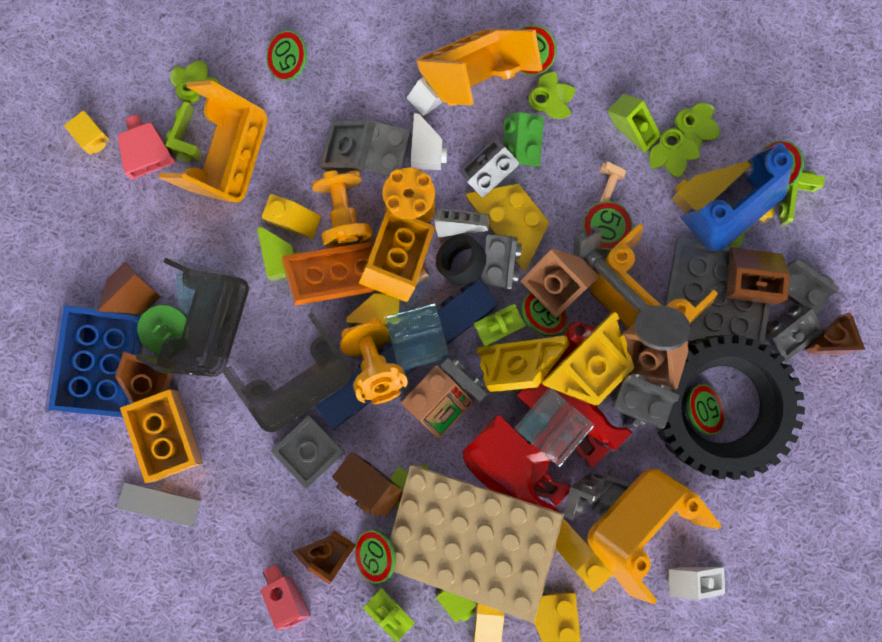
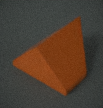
M124 262L107 279L98 311L143 314L161 296Z
M848 312L839 315L824 330L825 332L805 349L808 354L844 355L865 350L855 320Z
M123 352L115 377L132 404L167 391L175 367Z
M334 531L331 536L292 552L307 570L330 584L355 548V544Z

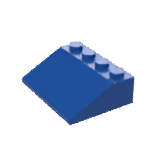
M66 305L60 307L45 410L123 417L120 408L131 403L115 375L123 352L139 356L141 342L137 329L141 316L99 312L98 310Z

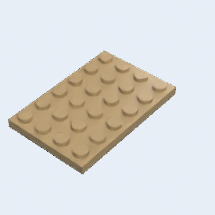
M410 465L390 537L396 558L394 572L533 623L538 612L564 514L416 465Z

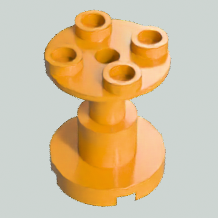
M402 168L392 171L385 181L382 191L385 211L388 209L401 219H418L429 224L435 214V188L430 176L416 168Z
M328 171L323 173V179L312 182L313 191L331 193L334 211L330 212L333 228L321 234L323 246L326 245L327 248L347 246V243L359 240L360 244L373 238L371 225L357 222L355 208L349 207L346 189L353 188L362 182L360 171H350L346 174H338V171Z
M370 319L366 323L353 328H346L341 332L340 348L342 352L351 357H363L364 359L361 363L362 373L356 377L353 383L356 397L362 403H365V400H371L372 404L388 402L400 395L399 389L402 386L406 388L408 383L401 366L387 363L386 358L378 354L379 349L388 343L391 336L388 327L381 324L379 319Z

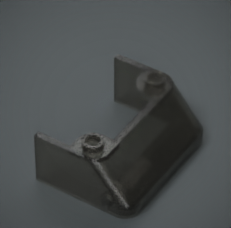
M165 258L163 263L183 271V284L187 288L195 290L182 338L172 337L167 339L161 347L159 356L137 354L136 359L160 373L219 376L227 366L248 296V282L238 276L200 264Z
M313 311L309 312L308 316L321 334L312 342L310 347L311 355L316 363L275 391L268 382L261 379L253 380L245 386L231 365L222 371L259 426L266 432L280 430L347 385L351 379L349 365Z

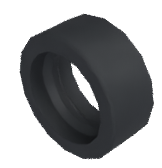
M460 234L449 238L443 243L436 255L435 264L438 272L449 282L461 286L471 283L480 276L486 265L487 255L484 248L470 235ZM472 249L471 257L466 265L459 270L450 271L451 263L455 256L463 250Z

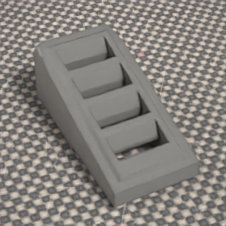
M437 209L434 218L438 237L488 231L490 221L489 214Z

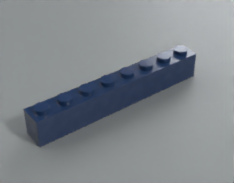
M480 280L475 284L472 281L460 289L462 293L455 299L450 296L440 304L442 308L433 314L430 311L420 319L421 324L413 329L410 326L399 335L401 339L396 343L388 342L380 348V355L386 358L387 363L401 366L407 376L472 327L473 323L481 320L498 306L497 301ZM361 363L358 365L360 370L353 375L350 372L345 374L337 381L339 384L333 390L327 388L316 397L318 401L314 403L315 407L334 430L372 402L371 400H365V403L360 402L353 388L356 377L362 373Z

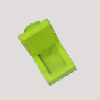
M184 101L182 107H179L175 113V123L172 130H169L166 135L165 146L171 153L176 154L177 159L183 162L190 163L191 160L199 162L203 154L199 148L182 141L194 112L191 104Z
M802 171L796 183L788 187L787 194L779 205L778 217H781L780 225L785 226L794 219L797 190L816 192L824 186L825 176L816 175L814 171Z

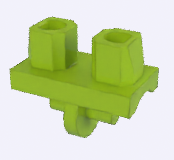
M515 303L473 323L484 347L526 327Z
M383 588L363 606V609L395 642H398L416 623Z

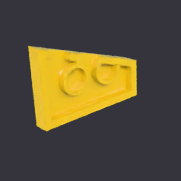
M575 592L542 595L534 621L542 642H581Z

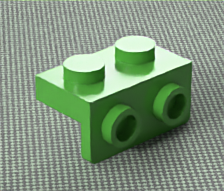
M522 112L505 116L503 123V145L517 159L519 165L540 167L544 116Z

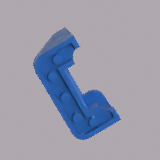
M782 142L756 153L748 160L749 164H752V171L746 180L754 189L735 205L730 207L723 200H713L701 209L695 210L692 208L680 217L706 249L710 251L724 249L786 196L793 159Z

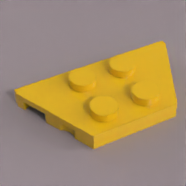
M519 184L493 188L484 197H481L477 192L466 194L465 198L477 213L489 214L490 221L488 227L493 234L517 237V243H521L522 246L520 259L515 258V261L523 272L526 271L550 223Z
M616 312L611 313L541 383L546 387L587 403L599 405L634 369L631 355L627 352L625 336L621 335L618 326V314Z
M565 335L477 347L476 351L481 359L480 367L484 373L485 386L490 392L538 387L567 349L570 341Z

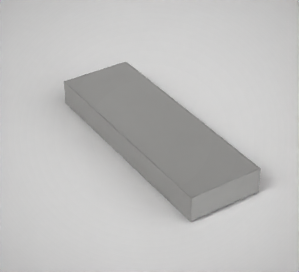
M124 482L117 508L193 527L195 526L201 500Z

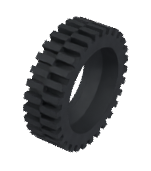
M736 335L706 336L704 339L693 340V344L688 345V355L678 388L676 390L673 389V393L680 396L678 401L673 403L665 428H659L660 432H658L660 439L666 442V448L674 453L676 458L710 477L713 475L718 479L725 480L728 477L732 480H741L740 475L751 478L755 477L754 471L762 474L767 472L769 469L766 464L770 463L776 466L781 462L777 455L781 453L787 456L791 451L790 448L785 446L788 441L797 442L799 436L792 434L793 429L798 428L802 430L803 422L797 421L796 416L797 414L805 415V407L797 406V400H804L803 392L795 391V387L801 385L799 378L790 376L795 370L791 365L782 363L785 358L780 353H773L774 348L769 345L760 344L761 341ZM718 366L732 367L748 376L755 385L760 400L759 414L751 430L743 437L727 443L710 442L700 437L688 423L684 409L685 395L691 382L703 371Z

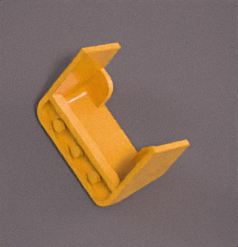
M480 30L416 59L420 73L440 100L449 106L474 104L470 87L493 76H501V79H511L516 76L515 73L521 70H542L536 30Z
M212 80L188 82L187 88L206 97L204 114L210 122L216 124L203 170L191 167L186 169L184 173H159L158 178L192 193L226 202H241L246 196L265 133L267 115L262 108Z
M638 224L610 251L604 262L649 306H662L626 273L634 265L635 254L631 249L641 240L644 228L642 224ZM596 271L600 277L589 287L591 295L610 313L616 312L619 317L618 321L627 329L634 325L639 313ZM713 290L696 307L685 299H674L667 306L683 313L691 325L712 305L718 293Z
M650 468L644 470L591 527L587 536L591 549L629 596L651 604H655L657 599L641 581L650 569V558L643 547L676 511L682 518L689 519L694 525L719 529L722 526L695 492L658 469Z

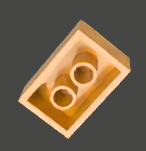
M387 209L379 226L359 284L408 302L417 285L435 226L418 219H401Z
M169 389L120 408L145 483L156 482L203 464L179 391Z

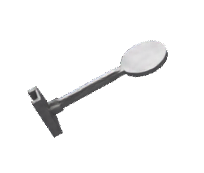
M597 226L592 227L591 235L585 238L580 234L575 235L573 255L583 258L593 270L596 269L639 313L634 322V330L636 336L643 344L656 350L670 351L681 347L687 342L691 330L690 323L683 313L668 306H649L603 261L604 259L600 255L602 231Z

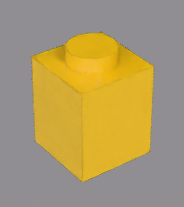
M84 110L64 125L81 148L90 155L93 152L98 153L103 150L106 142L110 140Z

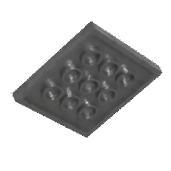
M678 237L675 243L664 306H667L674 299H685L696 307L713 290L718 293L712 305L690 325L691 331L687 342L692 343L693 340L704 339L706 336L736 335L761 341L760 344H764L771 304L725 298L731 247L710 251L700 241Z

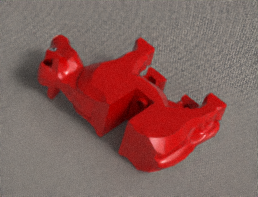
M581 322L569 324L565 335L570 344L545 378L597 327L588 326ZM540 383L536 388L520 389L514 395L544 424L542 427L536 425L527 435L529 440L527 442L500 415L496 414L464 448L462 455L466 467L478 481L490 490L558 511L551 503L540 499L538 496L549 498L557 506L569 494L571 486L566 482H555L552 480L551 475L547 473L549 462L564 455L568 448L572 446L578 456L584 458L585 463L593 469L610 451L606 446L597 444L595 439L598 442L605 443L611 450H616L632 434V431L627 427L611 425L597 405L587 403Z

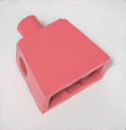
M139 115L130 116L125 120L129 130L118 135L123 170L127 176L134 179L176 163L175 158L165 146L166 143L152 123L143 124Z
M277 565L263 571L268 585L260 590L276 630L288 629L311 616L292 577H282ZM281 589H282V591H283V596H282V598L280 599L279 593H280V591H281Z

